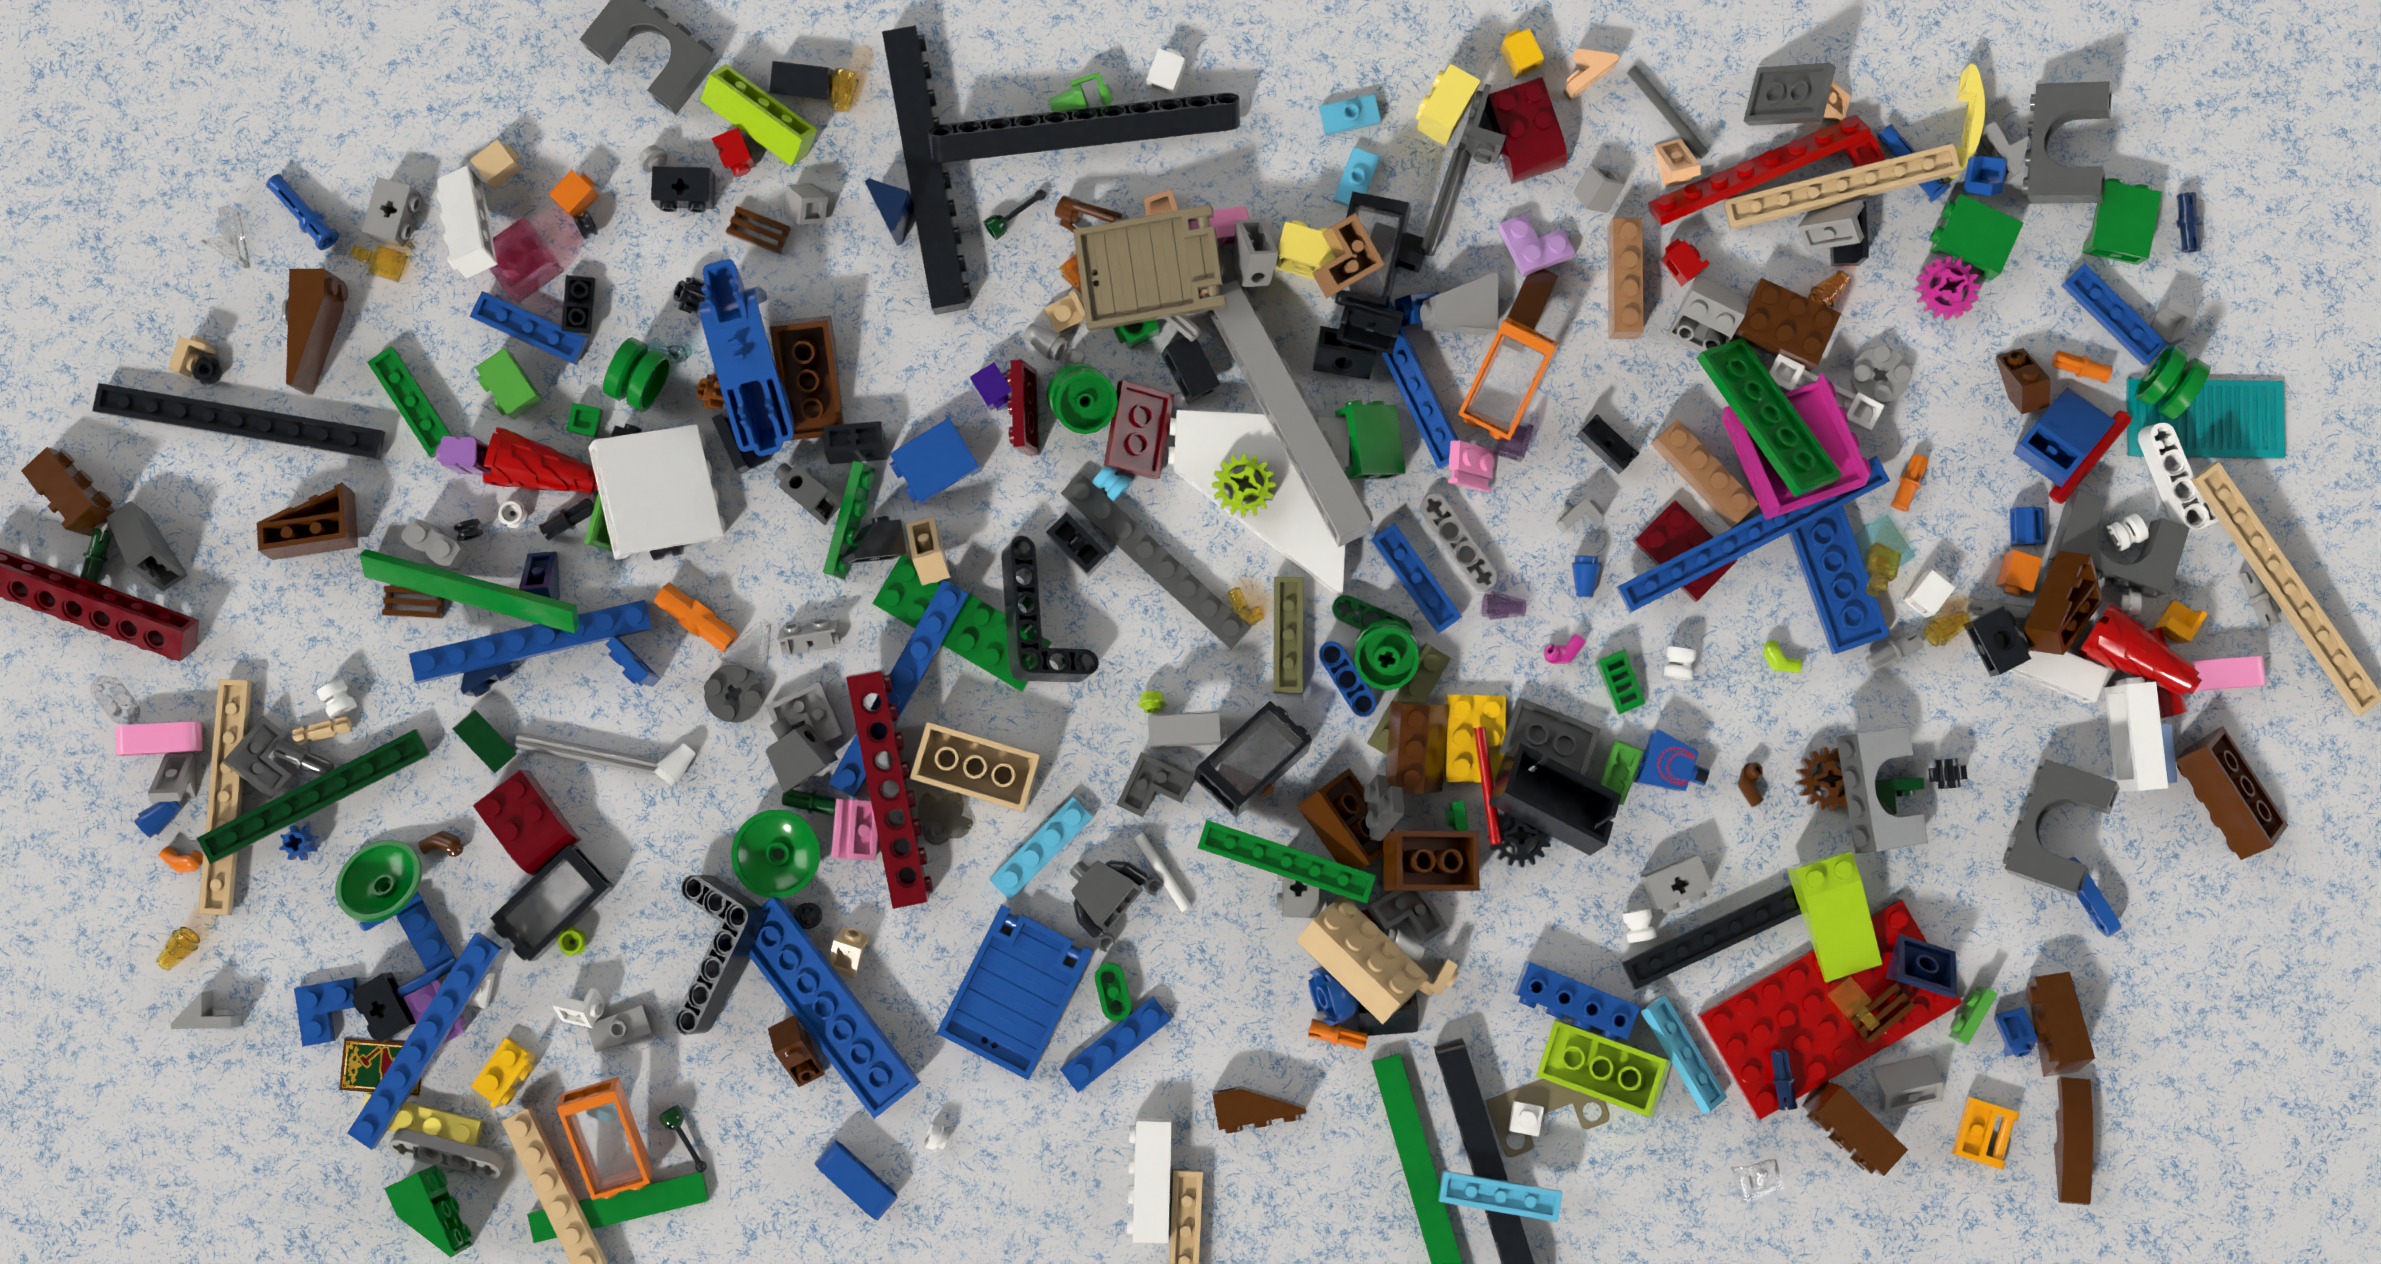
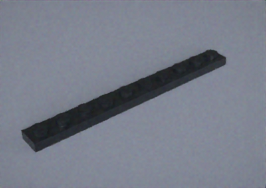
M102 383L97 385L92 409L93 412L376 460H380L385 432L378 429Z

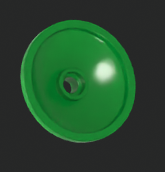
M785 810L763 811L749 818L738 830L731 849L732 866L739 881L751 892L766 898H772L773 896L774 898H784L804 889L815 876L821 855L819 840L811 825L799 815ZM778 848L784 851V857L780 860L775 857V851Z
M395 840L377 841L363 847L349 858L338 875L335 887L338 905L349 917L361 922L381 921L395 915L412 900L420 886L422 865L418 855L407 844Z

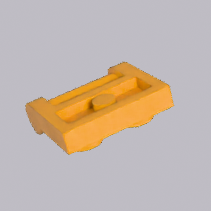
M1967 1096L1951 1153L2004 1170L2006 1161L2003 1159L2014 1121H2018L2020 1113ZM1997 1115L2002 1116L1992 1155L1988 1156L1986 1155Z

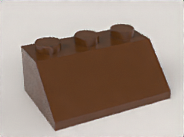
M1391 701L1386 776H1388L1389 788L1391 786L1402 787L1403 793L1425 794L1442 792L1449 704Z
M1348 768L1299 803L1297 807L1337 863L1361 870L1383 854V839L1382 841L1370 840L1369 828L1366 826L1368 810L1367 802L1364 801L1365 789L1351 769Z

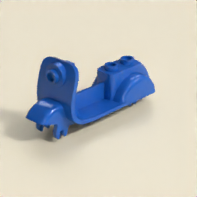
M731 259L707 264L704 266L702 273L705 286L701 287L702 293L705 294L706 298L699 303V311L737 446L743 452L754 450L758 456L776 453L781 450L783 442L792 439L794 435V419L788 395L777 374L758 305L767 300V293L759 286L745 289L740 273Z

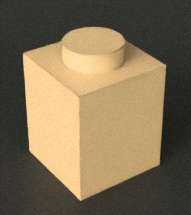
M498 139L470 159L478 172L494 190L522 170L516 162L520 158L510 144L504 146Z

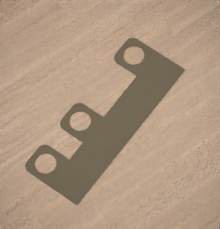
M1634 1045L1632 1048L1638 1049V1046ZM1545 1079L1485 1100L1504 1153L1508 1157H1515L1533 1148L1531 1135L1524 1134L1526 1142L1521 1149H1512L1507 1144V1136L1511 1132L1508 1130L1513 1100L1543 1106V1114L1573 1103L1580 1125L1584 1129H1591L1609 1120V1112L1603 1100ZM1590 1102L1598 1104L1602 1111L1600 1118L1594 1122L1586 1120L1583 1116V1108Z

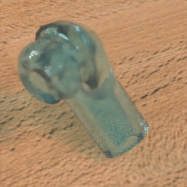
M655 337L648 344V349L656 348L671 357V364L682 363L692 354L691 346L685 342H681L679 345L666 346L659 338Z

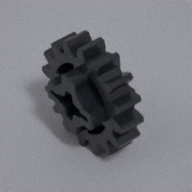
M1498 813L1502 841H1507L1513 846V852L1515 853L1512 854L1507 851L1503 844L1492 845L1490 850L1500 851L1497 856L1498 860L1507 857V865L1512 866L1514 861L1517 860L1518 866L1524 867L1525 860H1528L1531 865L1536 864L1535 855L1544 858L1545 854L1541 849L1542 847L1551 846L1550 843L1545 841V837L1550 835L1538 829H1531L1526 823L1507 813L1503 816ZM1512 817L1510 827L1506 831H1501L1503 824ZM1518 827H1520L1521 832L1532 834V836L1522 838L1520 844L1518 839L1507 837L1509 834L1516 833ZM1533 840H1538L1534 849L1527 853V846Z

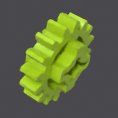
M1242 453L1241 460H1237L1234 455H1231V463L1228 465L1222 461L1220 465L1223 471L1214 472V476L1219 479V481L1212 483V488L1219 489L1214 494V499L1222 498L1223 501L1220 508L1231 507L1230 515L1232 516L1236 510L1241 511L1242 518H1245L1246 511L1249 510L1256 516L1257 507L1259 506L1265 510L1267 504L1264 500L1273 499L1274 495L1268 492V490L1276 487V483L1269 482L1274 473L1273 471L1265 472L1268 464L1266 461L1260 465L1257 464V455H1254L1251 460H1247L1246 453ZM1245 467L1244 471L1237 474L1231 472L1235 468ZM1256 471L1263 480V487L1256 483L1254 478ZM1246 479L1249 481L1248 486L1251 489L1246 488L1244 492L1239 491V485L1236 482L1242 483ZM1224 484L1232 489L1234 494L1232 500L1227 496ZM1254 497L1257 499L1252 503L1242 504L1243 500Z

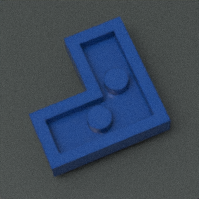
M613 636L605 644L611 650L608 655L618 665L625 668L622 673L633 684L638 683L640 686L644 684L653 687L661 679L620 638Z
M356 977L294 988L302 1047L336 1041L332 1011L354 1008L352 1001L354 997L351 991L358 988Z

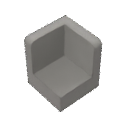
M1590 164L1575 188L1574 194L1586 209L1607 213L1625 184L1611 168Z
M814 184L787 185L784 212L799 225L825 224L828 196Z
M2169 298L2159 304L2150 327L2169 345H2176L2185 340L2197 309L2174 298Z

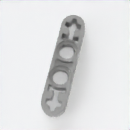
M1437 493L1427 495L1420 505L1422 516L1471 586L1480 592L1490 590L1497 581L1495 569L1445 498ZM1429 500L1433 503L1437 501L1440 503L1438 511L1442 516L1446 512L1450 516L1443 519L1438 526L1434 522L1439 519L1434 511L1429 513L1426 510L1429 506ZM1444 524H1455L1458 528V535L1453 539L1446 538L1442 533ZM1468 546L1474 550L1475 557L1473 561L1463 562L1460 559L1459 550L1462 547ZM1479 560L1483 563L1478 566L1479 570L1483 574L1488 572L1491 576L1488 579L1489 585L1487 586L1484 582L1477 583L1476 579H1478L1479 574L1475 569L1471 573L1467 569L1474 566Z
M398 1129L389 1143L390 1150L400 1157L487 1179H497L500 1177L506 1164L505 1158L493 1150L409 1129Z

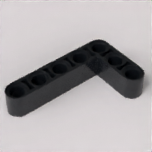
M1017 536L1003 549L1001 555L1010 673L1015 679L1020 681L1082 682L1097 670L1099 665L1098 657L1088 649L1043 648L1036 549L1030 538ZM1014 548L1018 549L1022 553L1023 557L1018 556L1015 553ZM1016 576L1021 577L1025 585L1019 583ZM1018 603L1026 608L1027 613L1019 609ZM1020 631L1026 633L1029 641L1021 637ZM1022 659L1028 661L1031 669H1027L1023 665ZM1050 660L1057 664L1058 670L1051 666ZM1077 661L1083 663L1086 669L1085 671L1080 669Z
M689 875L683 880L681 885V892L686 900L721 922L676 1015L675 1026L683 1035L706 1033L711 1030L764 919V912L757 903L712 875Z

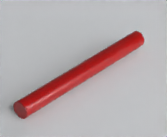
M1477 727L1474 728L1490 845L1502 844L1497 808L1489 805L1494 783L1486 728Z

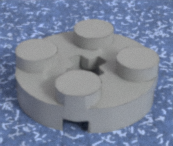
M1885 345L1869 348L1859 354L1853 361L1850 369L1852 379L1850 383L1854 393L1857 394L1859 392L1881 404L1890 403L1900 397L1906 390L1911 378V370L1904 357L1896 350ZM1875 368L1877 370L1882 369L1886 373L1885 382L1883 380L1878 382L1874 380L1876 374L1873 370Z

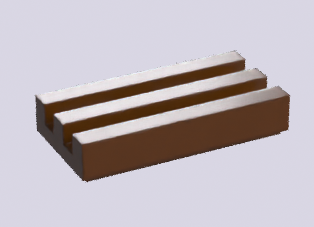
M736 206L735 214L730 220L731 224L726 229L727 235L780 255L791 230L790 226ZM741 216H743L745 218L751 219L758 223L782 231V234L779 235L772 231L766 230L759 226L740 220ZM737 226L774 239L778 241V244L776 246L737 231L736 228Z
M384 586L386 594L383 597L385 607L382 609V615L443 619L444 598L437 597V600L393 598V593L429 594L403 587ZM392 604L436 606L437 610L436 612L392 610Z
M1893 982L1853 1015L1849 1021L1864 1040L1871 1044L1911 1011L1915 1005L1900 990L1899 985ZM1895 993L1897 996L1861 1026L1859 1021ZM1901 1002L1904 1004L1869 1034L1866 1032Z

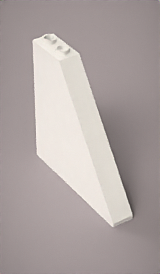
M1177 410L1176 418L1170 419V435L1175 436V447L1169 446L1168 464H1174V472L1220 507L1223 499H1214V494L1219 489L1212 488V483L1219 481L1214 476V472L1223 471L1220 463L1224 461L1229 465L1231 463V455H1234L1237 460H1241L1242 453H1246L1247 460H1251L1254 455H1257V464L1259 465L1266 461L1268 464L1265 472L1273 471L1274 473L1269 482L1276 483L1274 489L1268 490V492L1274 495L1273 499H1265L1267 508L1264 510L1258 506L1256 516L1249 510L1246 511L1245 518H1242L1241 511L1236 510L1233 517L1335 595H1341L1344 582L1345 545L1337 546L1265 414ZM1318 417L1317 425L1321 432H1327L1332 443V447H1330L1335 456L1339 455L1345 467L1349 466L1350 439L1347 419ZM1245 467L1235 468L1231 472L1237 474L1244 471ZM1256 471L1254 475L1256 483L1263 487V480ZM1246 479L1242 483L1236 482L1239 485V491L1244 492L1246 488L1251 489L1248 486L1249 481ZM1224 484L1225 492L1232 500L1234 495L1232 489ZM1250 497L1243 500L1242 504H1249L1257 499ZM1227 506L1223 510L1230 514L1231 507Z

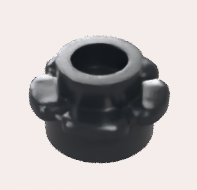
M206 357L200 358L193 371L194 378L200 380V383L203 385H211L218 382L223 374L219 361L212 357L209 359ZM206 368H209L208 373H205Z

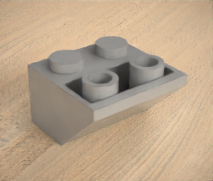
M1697 274L1683 299L1667 336L1701 352L1730 342L1742 322L1750 299Z

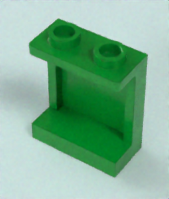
M2106 179L2103 203H2097L2091 236L2084 242L2082 253L2139 265L2149 259L2162 192L2152 190V187L2149 185L2137 184L2132 186L2124 184V181L2121 179Z
M1959 194L1952 201L1948 200L1941 212V216L1944 219L1940 226L1937 225L1929 238V241L1932 242L1929 251L1934 254L1937 251H1942L1957 259L1961 258L1962 261L1983 270L1982 277L1993 280L2001 274L2024 223L1962 194Z
M1361 400L1346 402L1344 408L1335 411L1336 417H1346L1353 460V465L1345 467L1346 471L1344 473L1348 480L1390 479L1406 473L1396 405H1384V401H1373L1367 403V405H1362Z

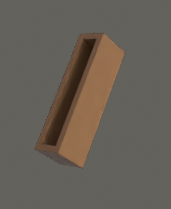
M1613 218L1607 227L1609 339H1638L1644 332L1642 218Z
M1679 419L1651 443L1730 528L1738 524L1759 504Z

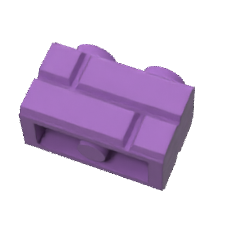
M443 436L441 444L437 445V461L442 466L458 474L472 475L474 473L476 475H483V473L490 474L491 468L484 467L489 445L475 437L458 438L455 436Z

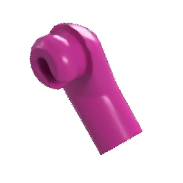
M1574 634L1565 646L1550 644L1544 649L1545 660L1551 664L1570 663L1586 641L1579 635Z

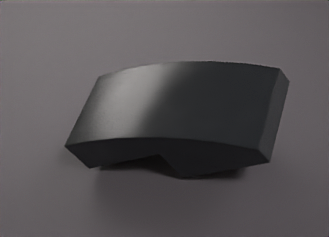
M566 275L561 331L591 334L595 278Z

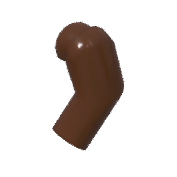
M1757 762L1747 763L1742 768L1738 780V787L1751 807L1758 805L1764 800L1756 788L1758 778L1763 774V768Z

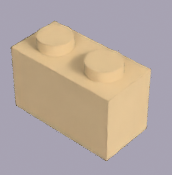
M934 516L906 524L912 560L922 586L950 578L943 540Z

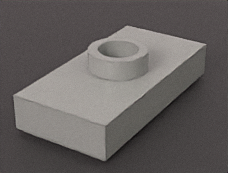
M644 1004L598 1020L593 1028L587 1027L595 1053L653 1032Z

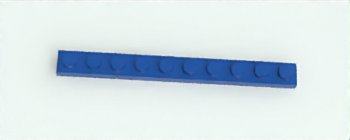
M1877 455L1868 459L1871 474L1866 486L1765 520L1762 513L1617 586L1616 588L1629 613L1890 482Z

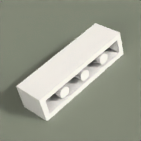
M468 165L438 178L439 192L436 195L442 208L440 218L445 226L443 237L449 250L447 260L454 270L458 269L467 279L497 265L485 193L481 180Z
M2018 632L2019 636H2022L2027 641L2025 635ZM1997 633L1995 635V643L2002 648L2004 637ZM2068 648L2064 655L2030 651L2028 652L2031 657L2030 660L2009 670L2011 673L2083 703L2097 701L2109 669L2100 666L2099 662L2091 658H2085L2084 656L2080 658L2073 655V650Z
M1136 1118V1125H1130L1129 1143L1135 1144V1156L1129 1155V1174H1134V1186L1128 1185V1204H1134L1133 1216L1127 1217V1234H1133V1243H1169L1172 1119Z

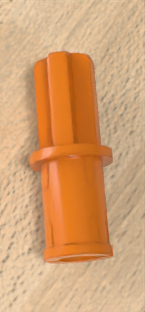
M2058 350L2052 357L2051 365L2053 367L2075 373L2078 378L2085 376L2102 383H2107L2113 370L2111 365L2089 360V357L2086 355L2080 357Z
M1918 454L1912 455L1903 477H1900L1898 480L1900 485L1893 502H1891L1893 508L1903 512L1909 511V506L1917 489H1921L1920 481L1929 462L1926 457Z
M1313 1018L1308 1037L1334 1043L1333 1046L1339 1043L1358 1049H1364L1368 1039L1366 1033L1343 1028L1341 1023L1329 1026L1325 1022Z

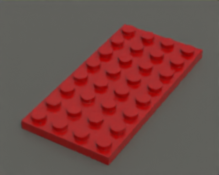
M1897 900L1871 915L1882 965L1825 982L1815 951L1812 949L1697 1015L1758 1120L1778 1110L1776 1086L1772 1083L1774 1072L1771 1051L1777 1049L1788 1050L1792 1076L1796 1078V1081L1793 1082L1795 1098L1798 1099L1962 1004L1958 994L1955 998L1941 996L1885 978L1898 934L1927 943L1903 900ZM1893 982L1897 983L1900 990L1908 996L1907 998L1915 1007L1869 1044L1859 1034L1849 1019ZM1895 993L1859 1021L1861 1026L1897 997ZM1901 1002L1866 1032L1869 1034L1904 1004Z

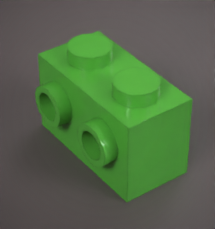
M501 349L475 367L480 374L477 377L478 382L486 392L491 390L496 398L493 404L502 416L507 414L515 420L543 401L514 355L507 349Z

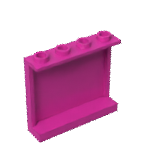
M1824 373L1819 374L1817 382L1784 394L1842 473V476L1833 483L1800 496L1794 497L1730 406L1724 407L1721 418L1765 520L1866 486L1871 474L1870 464L1866 457L1862 458L1858 450V438L1854 432H1850L1846 424L1848 422L1847 414L1842 406H1838L1835 400L1836 391L1831 381L1827 382Z

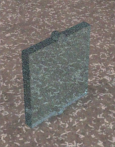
M1888 514L1871 525H1864L1863 530L1854 535L1867 573L1873 582L1878 581L1891 572H1898L1900 566L1915 557Z

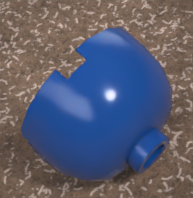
M1323 966L1310 971L1309 974L1314 975L1313 979L1308 980L1314 1006L1317 1012L1323 1010L1327 1018L1322 1020L1327 1025L1332 1026L1351 1018L1357 1012L1360 1002Z

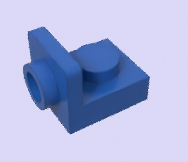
M1439 292L1410 294L1395 299V310L1404 312L1402 326L1423 324L1420 318V309L1423 301L1438 295Z
M2024 1007L1995 1014L1994 1021L2005 1044L2003 1049L2005 1057L2011 1055L2023 1057L2030 1054L2038 1038Z

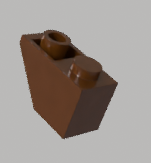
M2024 348L1996 356V362L2008 399L2021 414L2049 407L2050 377Z
M795 1015L768 1028L774 1054L798 1087L825 1075V1071L809 1036Z

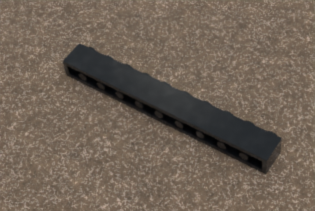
M916 25L882 31L931 308L934 315L968 309L967 300H971L972 295L969 282H963L962 272H967L964 254H958L957 245L962 244L959 227H954L952 217L957 216L954 199H948L947 189H952L949 171H943L942 163L934 162L930 158L928 129L939 125L940 119L939 116H933L932 107L937 106L934 89L929 90L927 79H932L929 61L924 62L922 52L927 51L924 34H918Z

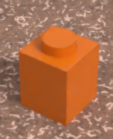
M572 169L548 193L572 218L575 215L581 216L599 197L593 189L596 184L585 173L579 176Z
M2017 550L2006 552L1996 586L2004 588L2005 594L2015 597H2022V594L2033 592L2043 558Z

